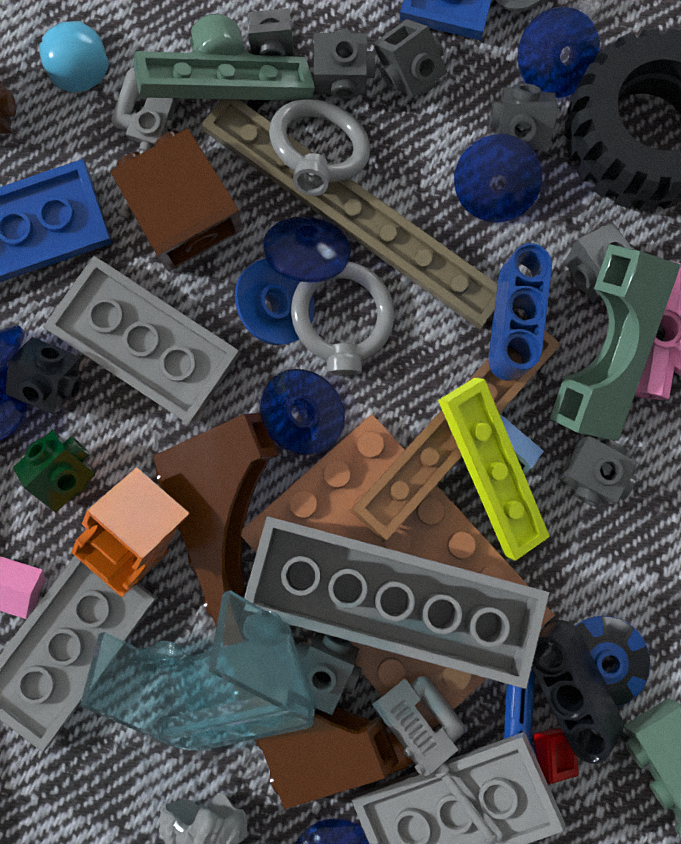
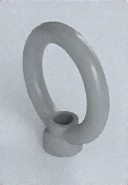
M316 99L296 100L282 106L270 122L269 137L271 145L282 162L295 171L293 184L298 191L305 195L318 196L323 194L328 189L329 182H338L354 177L362 171L369 160L370 142L363 126L353 115L335 104ZM302 117L325 119L340 127L349 136L353 145V153L346 161L336 164H328L326 158L317 153H309L303 156L289 142L287 127L292 121Z
M334 261L314 268L300 281L293 295L291 316L295 332L304 346L317 357L327 361V374L351 376L361 374L362 361L375 355L387 342L394 324V305L388 288L373 271L357 263ZM339 278L353 280L365 287L375 301L377 308L375 328L367 339L357 345L352 343L330 344L316 333L310 322L309 303L311 297L319 286L329 280Z

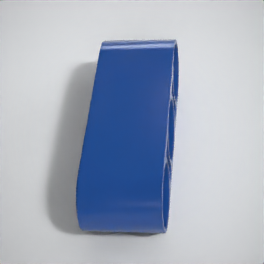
M526 243L519 246L501 267L499 273L488 362L492 373L504 381H514L522 377L540 361L542 355L552 260L549 253L542 246L535 243ZM518 264L526 266L530 270L532 277L524 275L520 271ZM512 306L522 308L527 315V320L516 316ZM507 348H513L519 352L522 364L515 363L509 358Z

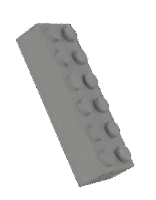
M267 516L241 611L526 689L549 592Z

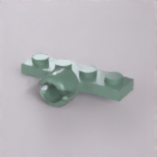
M218 13L208 14L200 18L192 26V39H190L193 52L135 51L133 66L140 98L296 101L312 99L315 90L306 57L250 54L244 47L237 23L228 16Z

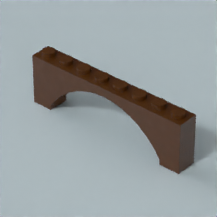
M249 413L233 418L152 457L157 467L156 477L160 486L189 512L188 517L178 526L177 530L181 532L188 550L189 566L197 575L204 593L205 609L213 618L219 633L221 652L225 659L229 661L234 673L238 697L246 706L253 724L254 740L263 751L268 764L271 786L279 795L284 809L385 779L399 760L381 717L370 720L336 706L333 715H330L290 697L289 693L296 677L288 671L273 653L262 636L253 614L241 611L246 593L242 572V530L257 483L269 460L279 456L264 414Z

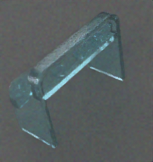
M231 590L223 592L212 651L191 656L183 652L180 645L170 641H159L155 643V646L139 649L107 632L99 633L80 707L167 745L190 751L206 750L310 728L314 723L316 706L289 625L282 621L278 614L265 611Z

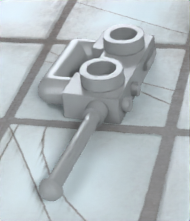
M131 68L126 74L111 121L116 128L126 131L125 135L129 141L140 144L139 151L141 154L156 146V140L167 133L168 129L172 128V117L179 98H147L144 108L137 114H132L139 92L134 68ZM124 198L121 209H118V214L123 218H127L131 213L129 212L130 207Z
M420 676L410 684L405 678L372 705L404 747V754L408 758L410 757L416 764L415 769L417 772L423 773L424 776L434 772L438 779L441 778L485 837L484 841L487 844H494L497 841V833L490 829L450 775V769L445 764V761L458 751L454 742L464 734L465 726L428 677ZM421 699L442 726L439 730L434 732L415 707Z

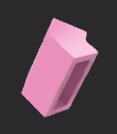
M0 556V611L26 619L38 605L40 593L46 582L43 570Z

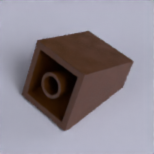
M188 128L180 133L177 130L165 133L156 140V146L141 154L136 151L125 155L117 162L118 167L110 170L148 241L168 272L243 231L237 206Z

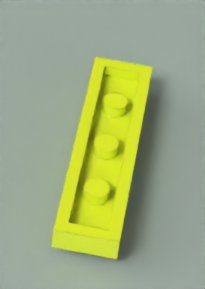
M473 378L439 399L438 402L506 557L516 561L549 538L550 535L485 379Z

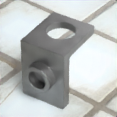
M289 8L248 13L249 25L247 26L251 54L294 56ZM275 21L276 23H265V22Z

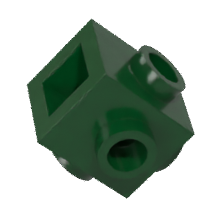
M53 429L44 438L32 443L27 449L25 456L13 466L24 489L55 513L73 496L80 494L86 488L88 482L96 475L86 461L90 456L88 450L74 437L70 436L67 440H64Z

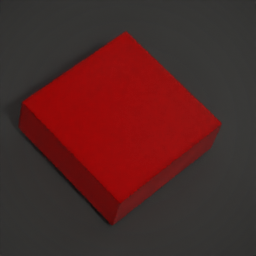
M561 727L534 733L536 759L548 784L579 775L578 757L570 748Z

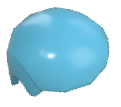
M69 21L53 26L43 35L42 42L39 44L40 57L47 75L56 87L70 93L81 92L91 89L102 81L108 70L109 61L104 45L94 29L81 21Z

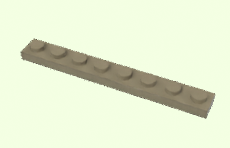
M221 99L201 124L203 131L479 330L494 312L498 286L496 282L350 178L338 182H329L326 192L318 196H309L298 191L293 184L295 171L282 162L271 145L269 137L270 121L239 99ZM287 134L291 145L303 156L313 153Z

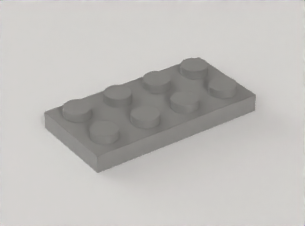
M94 255L43 326L47 331L190 426L197 419L241 354L238 349Z
M74 556L0 654V720L41 752L48 749L158 598L139 583L122 598Z
M525 732L445 761V764L450 769V775L490 829L497 833V841L494 844H528L564 832L566 824ZM416 771L356 793L351 799L369 844H487L484 841L485 837L444 781L441 778L438 779L434 772L424 776L423 773L420 774Z

